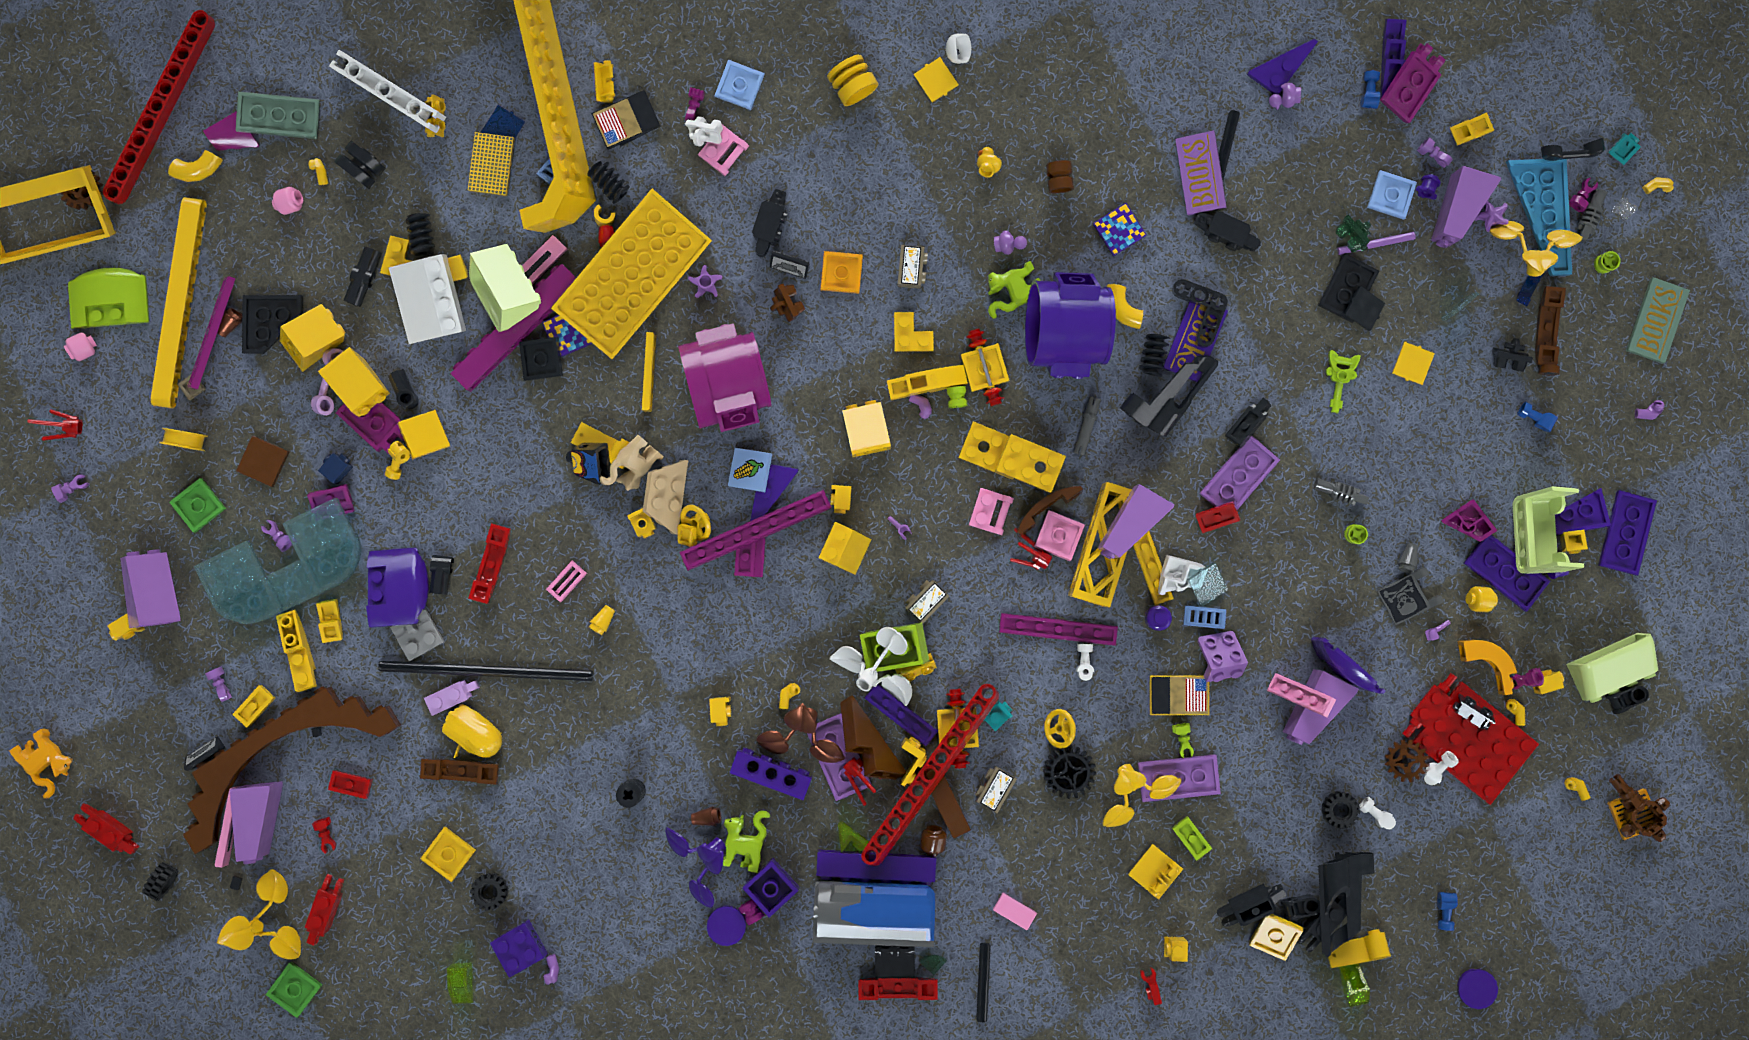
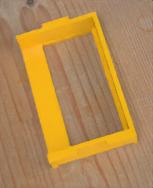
M90 165L0 187V208L86 186L102 229L7 253L0 240V264L107 238L116 234L91 172Z

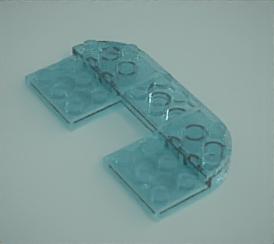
M338 498L327 501L282 523L300 560L266 576L250 541H245L194 566L216 611L224 618L240 624L260 623L348 580L359 564L361 544L359 536L354 532Z

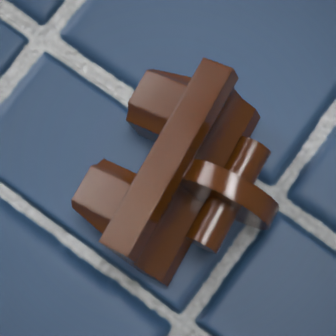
M780 284L773 291L775 297L772 298L774 305L770 307L771 312L778 311L780 316L785 315L789 323L801 314L805 308L801 301L792 302L791 297L797 294L793 284L787 286Z

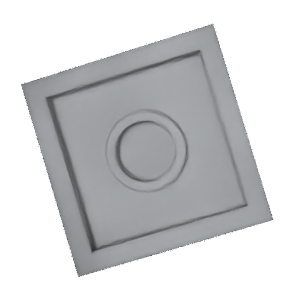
M426 608L418 616V624L390 627L408 661L414 660L445 642Z

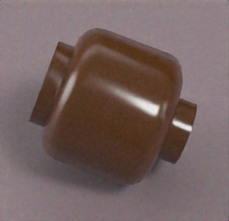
M937 825L927 826L921 833V849L929 856H938L939 853L944 852L947 839L946 832Z

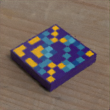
M1124 203L1093 223L1094 228L1113 257L1147 235L1127 203Z
M559 315L542 322L548 338H559L561 357L593 344Z

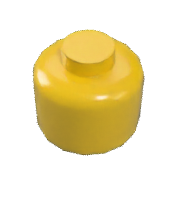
M1475 586L1469 590L1465 600L1472 611L1490 612L1497 605L1498 597L1492 588Z

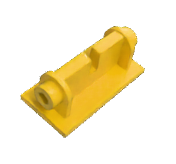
M610 60L603 61L604 64L594 62L596 101L613 103L615 93L614 82L611 78H613L614 66Z
M433 94L431 97H427L425 104L444 115L446 109L444 99ZM431 113V118L427 120V123L429 122L434 126L438 125L440 128L435 133L425 127L427 137H435V135L444 137L445 122L439 118L435 119L432 117L433 113Z
M929 653V662L895 670L897 674L902 675L911 682L916 676L921 674L928 675L937 667L931 653Z

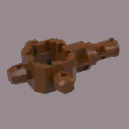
M1620 774L1610 778L1609 782L1618 791L1620 802L1626 808L1623 818L1628 824L1625 823L1621 827V834L1626 838L1637 833L1652 837L1658 842L1665 840L1666 834L1661 828L1667 824V817L1663 811L1669 808L1670 802L1665 797L1655 801L1643 799L1637 790L1626 784ZM1644 806H1648V809L1654 814V819H1652L1653 823H1649L1643 829L1636 821L1638 811L1641 812L1645 808Z

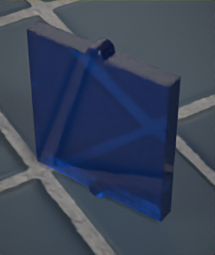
M498 105L480 133L516 138L525 121L515 116L513 111L509 112Z

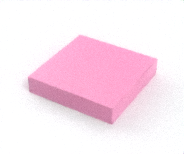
M1048 510L1034 547L1071 561L1085 524Z

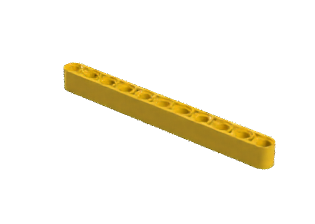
M184 197L181 201L151 393V404L153 406L172 409L176 406L175 398L178 396L179 389L177 383L182 370V365L180 364L185 351L183 344L187 338L188 327L186 325L190 318L191 308L189 306L192 303L194 292L192 286L196 280L197 269L195 267L198 265L200 254L198 248L201 246L203 234L201 228L204 227L206 215L204 209L207 208L206 201L202 199Z

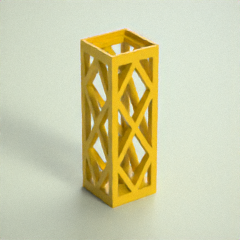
M1109 482L1102 484L1068 596L1110 608L1127 552L1120 558L1108 559L1104 556L1109 574L1095 586H1093L1088 565L1100 555L1102 550L1097 548L1091 554L1090 552L1097 530L1100 542L1107 532L1104 515L1117 503L1120 510L1132 489ZM1108 494L1116 496L1105 506ZM1082 578L1086 592L1079 590ZM1106 586L1103 597L1096 595Z

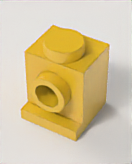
M832 485L831 489L835 490V494L831 493V505H834V513L846 514V510L850 511L851 486Z
M643 508L627 515L638 537L643 536L645 539L654 535L653 531L657 527L652 517L643 512ZM641 520H644L646 522V525L643 528L639 526V522Z
M1584 530L1563 532L1560 536L1562 552L1576 554L1580 553L1581 550L1588 549Z
M127 614L107 625L110 630L109 634L115 641L122 638L127 640L133 637L135 632L145 630L144 627L129 629Z
M1551 669L1541 671L1544 676V683L1541 686L1533 687L1535 694H1545L1564 688L1563 674L1560 671L1552 672Z
M731 697L709 699L711 723H716V726L728 725V717H731V705H727V702L731 701Z
M1164 937V957H1169L1171 961L1188 962V941L1184 937Z

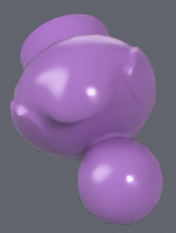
M1290 82L1281 85L1283 89L1282 97L1279 94H1273L1269 98L1270 106L1275 107L1276 110L1279 109L1281 104L1285 108H1291L1295 103L1301 102V87H1296Z
M1003 231L1000 236L994 237L996 252H1003L1009 255L1013 252L1014 247L1021 250L1027 246V239L1023 236H1018L1014 240L1009 231Z

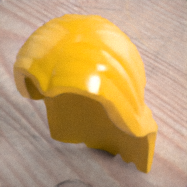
M460 704L459 708H455L454 711L448 713L445 719L446 722L442 727V732L467 752L488 758L495 755L501 748L502 735L500 731L477 711L464 704Z

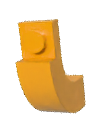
M1483 640L1457 641L1461 661L1482 659L1488 662L1495 672L1498 693L1501 695L1513 694L1514 683L1509 674H1515L1517 671L1514 662L1505 650L1494 643Z

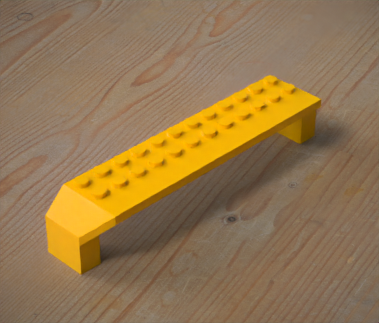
M513 0L554 175L543 201L519 211L523 229L546 233L575 223L596 201L591 177L587 176L589 171L551 2L550 0Z

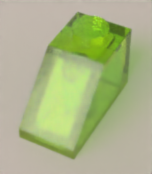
M452 963L447 968V989L453 1004L473 1003L472 963Z
M1360 964L1338 967L1343 991L1349 1007L1369 1003L1370 989Z

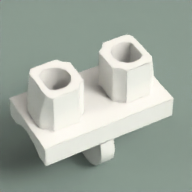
M697 117L695 121H686L685 125L689 129V137L693 139L696 146H702L704 142L721 143L720 133L723 130L721 121L713 120L711 124H708L703 117Z

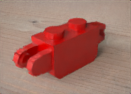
M83 803L80 809L90 817L87 819L83 815L75 814L73 819L82 826L81 829L111 851L118 850L123 852L124 850L131 855L140 847L131 840L133 838L131 836L133 831L105 811H97L90 805Z
M327 874L321 889L317 891L304 927L307 928L306 931L310 932L306 943L313 946L318 943L320 936L324 937L325 933L330 930L343 895L341 889L344 879L339 878L334 890L330 889L329 886L333 877L330 874Z

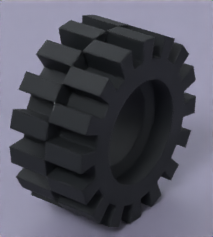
M1335 792L1334 794H1329V797L1324 799L1325 803H1322L1323 810L1321 811L1324 814V819L1330 825L1343 829V827L1350 828L1349 825L1356 824L1354 821L1359 819L1357 815L1360 814L1361 810L1358 809L1360 805L1354 797L1345 792ZM1343 802L1347 805L1348 812L1344 817H1337L1334 814V807L1337 803Z
M165 862L160 863L146 880L147 883L144 884L142 893L155 901H160L175 882V878H177L179 873L178 869Z
M486 873L478 877L470 890V894L472 893L471 900L474 899L475 901L473 904L475 906L479 905L481 910L485 908V911L494 910L499 907L508 896L507 890L509 889L506 886V880H503L501 875L497 876V873ZM486 884L494 885L497 890L496 896L492 899L486 898L482 893V889Z

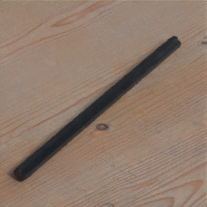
M379 661L378 670L381 672L577 681L593 680L592 670Z

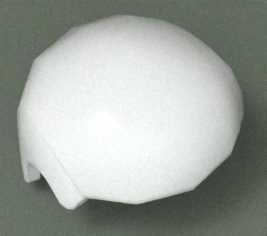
M953 34L946 43L947 57L953 63H967L970 59L971 41L967 34Z

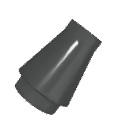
M1407 543L1398 562V570L1405 573H1414L1415 569H1417L1418 545Z

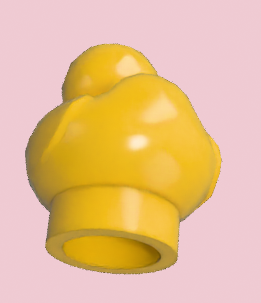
M985 147L978 152L977 166L979 173L984 177H992L994 173L1001 169V159L994 155V151L990 147Z

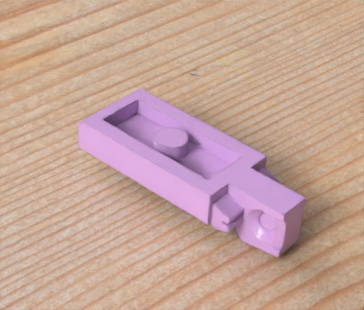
M465 680L459 681L425 697L424 700L433 716L472 697L471 691L480 688L477 680L468 684Z

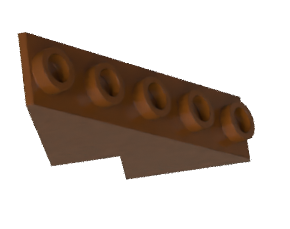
M853 696L843 700L840 705L845 751L862 754L864 776L896 780L905 775L906 771L874 727L857 700Z

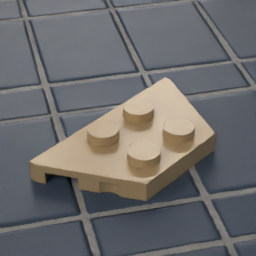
M680 460L672 465H666L661 469L648 472L643 512L649 517H653L658 524L666 527L671 534L678 535L677 525L680 524L688 460Z

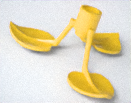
M1508 221L1507 225L1498 224L1490 228V234L1496 238L1504 240L1513 239L1517 236L1520 238L1524 252L1522 259L1527 263L1526 273L1534 277L1541 276L1558 261V255L1550 251L1553 245L1558 248H1568L1576 245L1583 239L1582 236L1572 231L1554 230L1547 235L1546 239L1550 242L1546 250L1527 251L1524 236L1521 233L1524 231L1523 225L1514 221Z
M1130 764L1122 765L1117 770L1119 775L1114 784V791L1118 795H1124L1125 804L1112 807L1103 819V826H1121L1132 819L1134 810L1128 807L1127 794L1144 786L1150 791L1149 796L1152 799H1163L1178 789L1181 784V778L1165 775L1157 778L1152 783V786L1146 784L1144 774L1134 771Z
M270 869L261 876L256 885L258 896L264 901H269L268 904L250 922L244 916L231 918L222 928L217 944L234 950H245L251 946L254 937L257 935L260 937L274 936L269 943L273 953L284 959L299 958L301 953V940L298 932L290 926L279 928L277 933L263 932L264 925L259 921V918L268 910L273 902L277 904L284 902L288 894V886L284 877L276 870Z

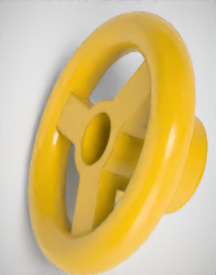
M687 505L682 509L680 514L681 523H688L696 527L697 541L706 540L711 533L708 514L695 505ZM688 511H695L697 513L691 518L686 516Z
M1055 709L1046 717L1044 731L1051 745L1056 748H1066L1075 738L1076 726L1072 716L1067 711ZM1059 715L1058 723L1055 727L1050 728L1053 717ZM1057 733L1061 735L1065 742H1057L1052 737V734Z

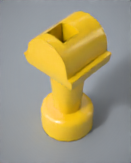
M395 441L388 449L392 462L390 466L386 467L385 476L397 480L400 479L402 473L399 467L402 463L409 460L410 452L400 441Z

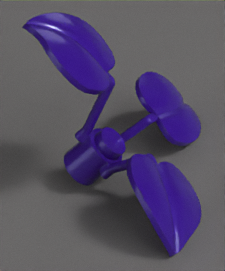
M666 827L667 841L676 854L686 857L688 853L697 851L698 856L705 863L706 867L698 877L697 882L694 880L689 882V889L699 903L712 908L714 905L713 894L707 886L701 884V880L708 870L716 875L721 872L724 851L726 850L724 842L716 837L709 844L704 843L691 849L683 836Z

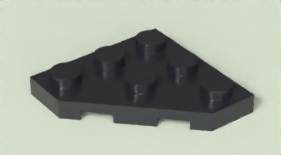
M243 295L242 353L265 354L280 339V326L303 314V296Z

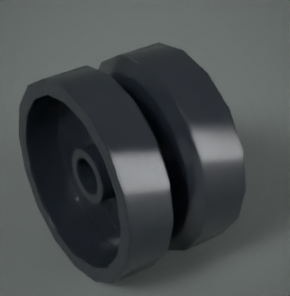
M350 141L345 150L353 159L350 160L344 154H339L334 162L370 189L375 180L366 172L370 170L375 175L380 176L386 168L370 152Z

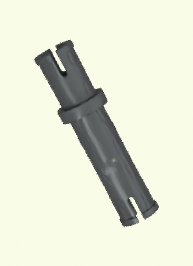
M1089 397L1086 412L1082 415L1084 419L1078 440L1073 451L1075 454L1079 455L1080 452V455H1086L1094 422L1098 419L1097 412L1101 399Z

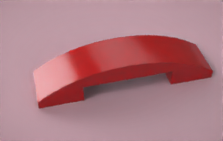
M491 523L486 539L487 545L468 599L485 604L489 603L504 560L510 528Z
M923 977L858 979V999L918 998V1000H938V979Z

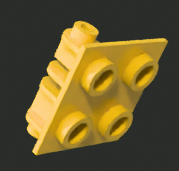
M1152 844L1128 875L1154 897L1160 899L1183 868Z

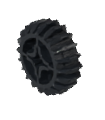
M1072 745L1068 746V751L1065 748H1061L1062 753L1054 749L1056 756L1048 755L1052 760L1051 763L1048 761L1044 762L1046 766H1049V769L1045 768L1043 772L1049 773V775L1043 778L1045 781L1051 780L1047 787L1054 786L1052 789L1054 794L1060 790L1059 797L1061 798L1065 792L1067 799L1071 798V793H1073L1075 798H1078V791L1085 795L1083 788L1091 789L1087 784L1088 781L1091 783L1095 782L1093 778H1090V775L1094 776L1096 772L1090 771V769L1096 766L1094 763L1088 764L1092 757L1084 758L1087 752L1084 750L1079 754L1080 747L1078 746L1074 752ZM1068 756L1079 758L1084 765L1073 766ZM1063 758V768L1054 773L1055 765ZM1068 766L1072 770L1075 769L1071 774V778L1067 774L1064 775L1068 771ZM1085 771L1082 782L1076 786V776ZM1066 778L1071 788L1060 786L1055 779Z

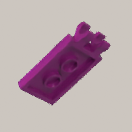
M1428 43L1425 46L1420 44L1416 51L1410 53L1380 99L1385 106L1405 123L1412 121L1440 78L1441 74L1438 70L1445 63V59L1441 55L1438 58L1433 55L1429 62L1426 60L1433 50V47Z
M383 402L377 403L367 414L360 417L352 413L345 404L336 412L342 420L378 452L384 449L388 453L391 443L397 437L404 441L397 424L403 420Z

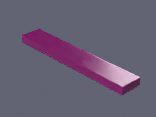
M228 276L223 280L187 385L188 388L194 390L199 388L235 282L233 277Z
M1001 613L999 633L1116 646L1118 626Z

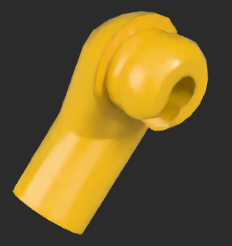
M315 158V160L311 159L309 161V168L316 170L318 185L328 184L327 172L322 161L318 158Z
M1656 177L1645 184L1642 189L1646 194L1651 193L1657 188H1662L1667 193L1673 190L1674 182L1670 178Z
M1509 699L1506 702V708L1515 715V725L1524 726L1525 707L1517 700Z
M1569 777L1565 780V787L1568 790L1577 791L1581 801L1591 798L1583 780Z

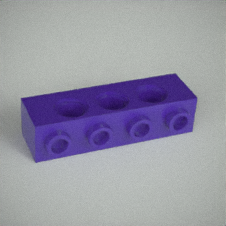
M743 747V750L739 749L737 751L730 774L804 801L812 779L809 771L799 768L798 771L791 769V765L780 761L779 764L772 761V757L764 754L761 757L756 756L754 751ZM756 761L759 765L758 770L751 771L748 763ZM767 769H776L777 776L770 778L766 773ZM793 775L796 782L792 785L787 784L785 776Z

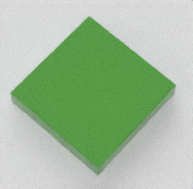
M199 478L170 501V504L193 533H196L226 509L203 478Z
M291 961L266 993V996L298 1018L323 984Z

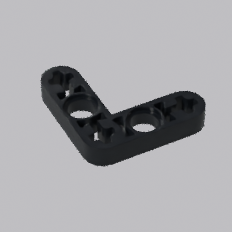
M1184 279L1178 280L1172 286L1174 296L1206 308L1195 337V342L1201 348L1209 347L1214 342L1228 303L1227 297L1220 292ZM1183 284L1184 289L1190 290L1191 287H1193L1194 289L1192 290L1190 297H1188L1187 295L1189 294V292L1183 291L1182 293H1179V289L1176 287ZM1198 290L1203 291L1205 294V298L1202 301H1198L1194 296ZM1209 294H1212L1210 299L1216 300L1217 298H1221L1220 302L1223 303V305H1219L1218 307H1216V303L1211 300L1207 304L1206 301L1209 298ZM1209 315L1215 316L1217 320L1213 326L1208 325L1206 322V318ZM1207 329L1213 330V332L1209 331L1207 338L1210 340L1202 343L1200 336H1203Z

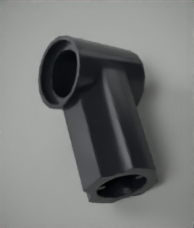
M401 369L390 373L388 378L396 394L397 403L406 409H414L418 405L419 399L413 391L405 370ZM407 395H411L410 402L405 404L404 398Z
M432 556L430 562L432 575L429 593L447 595L449 578L453 572V569H451L452 563H454L453 557Z

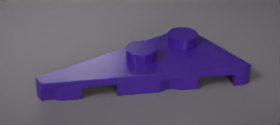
M1312 39L1250 70L1247 75L1272 94H1279L1282 90L1281 85L1290 80L1318 41Z
M770 464L766 491H756L750 521L766 515L798 473V469Z

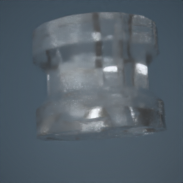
M1625 196L1613 207L1611 212L1618 214L1620 219L1625 221L1636 211L1638 206L1631 204Z

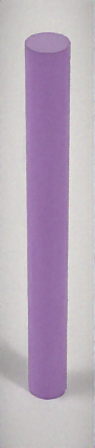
M1410 232L1337 247L1338 255L1414 240L1415 233Z

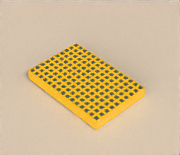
M475 132L468 191L508 196L515 142L514 137Z

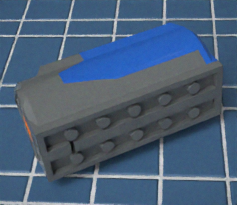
M816 881L813 943L934 947L935 892L930 886Z

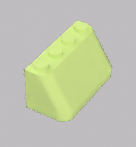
M507 244L470 253L469 277L471 284L499 332L508 330L539 308V304H541L540 296L533 290L531 280L527 279L523 266L518 264L514 251H511Z
M1636 633L1566 664L1582 700H1590L1591 703L1601 700V696L1605 694L1612 695L1618 693L1621 687L1636 685L1638 683L1637 680L1652 678L1656 676L1655 672L1658 671L1654 640L1651 634Z

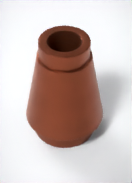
M233 308L225 310L217 333L226 338L227 335L242 323V314Z
M712 806L692 813L691 822L693 825L716 826L721 823L720 809Z

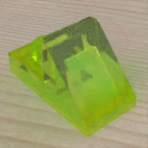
M842 820L838 822L841 853L851 840L853 841L852 845L862 852L869 841Z

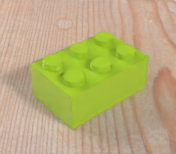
M922 622L892 627L901 633L907 641V650L900 655L888 650L876 671L921 665L929 662ZM879 630L860 634L866 669L873 668L886 648L877 642L876 636Z

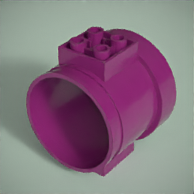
M734 323L724 324L717 328L704 329L695 333L697 341L678 346L699 429L719 424L721 432L760 423L757 410L764 407H772L753 331L748 334L737 335Z

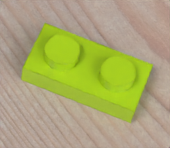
M1188 816L1172 827L1196 861L1212 849Z

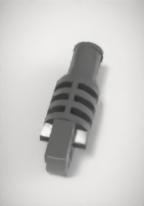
M1596 189L1594 191L1591 203L1588 204L1582 214L1577 227L1580 230L1579 235L1583 237L1580 241L1582 243L1587 241L1590 234L1594 235L1603 213L1601 207L1608 194L1605 190Z
M1317 478L1314 483V490L1327 493L1333 499L1354 506L1356 502L1365 505L1368 503L1369 497L1359 494L1361 491L1359 488L1338 481L1332 483Z

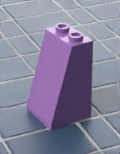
M1462 166L1451 174L1431 241L1436 242V245L1439 247L1447 248L1461 240L1499 184L1501 177L1466 166Z
M1140 484L1134 486L1099 544L1098 549L1102 550L1100 554L1108 559L1120 558L1173 509L1174 504Z
M159 549L149 550L147 554L139 555V551L126 553L127 556L120 558L129 629L181 621L167 552L160 553Z
M1313 669L1305 686L1333 697L1336 701L1328 717H1324L1296 704L1283 730V733L1287 734L1286 738L1300 745L1303 742L1310 744L1356 695L1359 689L1324 671Z
M282 781L243 785L230 789L236 862L243 861V864L256 863V861L262 860L263 856L270 853L283 787Z

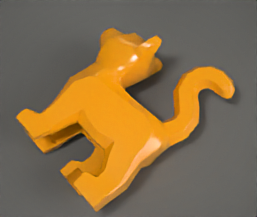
M40 729L33 734L38 745L36 750H34V742L29 740L25 744L24 750L17 745L9 751L15 761L31 776L32 781L37 786H46L48 788L43 794L44 798H50L54 794L55 785L47 778H40V773L51 764L55 777L59 776V774L67 776V771L73 762L71 757L62 755L59 746L49 739L50 732L48 729Z

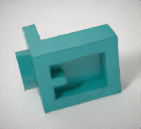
M1623 133L1621 135L1622 138L1608 151L1610 155L1623 165L1641 148L1638 144L1640 140L1632 133L1629 135Z
M997 701L984 720L996 731L1009 718L1013 717L1010 713L1012 709L1005 701L1002 704Z

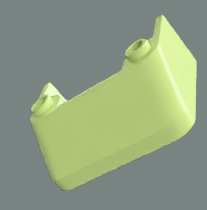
M1552 486L1517 496L1514 499L1513 522L1516 567L1520 573H1555L1584 568L1582 563H1570L1566 553L1557 552L1555 515L1560 514L1566 506L1565 496L1579 493V489Z

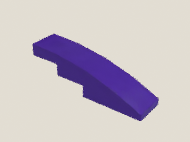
M1385 19L1380 99L1406 61L1404 60L1406 46L1404 38L1407 20Z

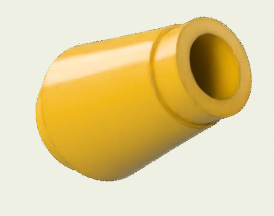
M605 605L590 621L589 628L600 635L607 632L615 610Z

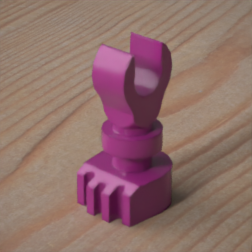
M690 87L688 97L691 100L688 103L690 106L685 116L686 121L695 120L697 108L700 106L699 101H703L705 96L703 90Z
M1591 177L1583 181L1581 190L1576 195H1573L1569 201V206L1579 213L1585 211L1589 204L1587 201L1588 194L1598 187V182L1592 188L1588 186V181Z
M1532 668L1523 676L1515 674L1511 677L1517 682V685L1513 688L1515 690L1524 685L1536 687L1544 683V676L1540 668Z

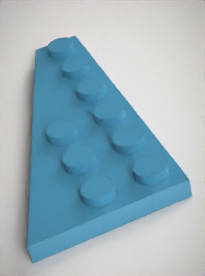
M1544 159L1506 161L1508 170L1539 250H1546L1550 242L1546 239L1548 233L1554 230L1570 231L1567 159L1547 161ZM1553 245L1550 251L1558 255V261L1547 269L1549 275H1571V247L1558 248Z

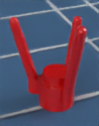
M49 410V412L67 420H63V422L27 420L28 423L62 427V431L66 432L64 434L42 437L43 441L67 437L76 438L77 435L82 433L83 422L81 419H78V416H71L55 410Z
M1025 534L1021 536L1034 547L1035 542ZM1018 542L1019 546L1033 554L1032 561L1034 563L1011 558V562L1030 566L1037 570L1040 567L1043 569L1048 567L1052 555L1038 548H1035L1037 549L1035 551L1029 546Z
M853 757L843 766L844 774L848 777L863 806H866L867 803L853 777L858 776L873 793H876V790L861 774L863 771L861 768L863 767V761L860 758L857 760Z

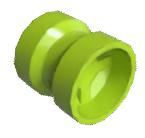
M1608 251L1596 257L1594 268L1597 272L1606 274L1619 267L1621 263L1620 257L1616 252Z
M966 386L946 388L947 395L950 398L948 401L949 408L968 406L967 400L964 398Z
M1351 524L1345 528L1344 537L1352 544H1362L1367 540L1368 532L1362 525Z

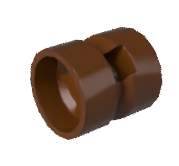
M1060 160L1046 164L1047 176L1051 178L1048 180L1049 193H1064L1074 190L1073 178L1070 177L1072 173L1071 161Z

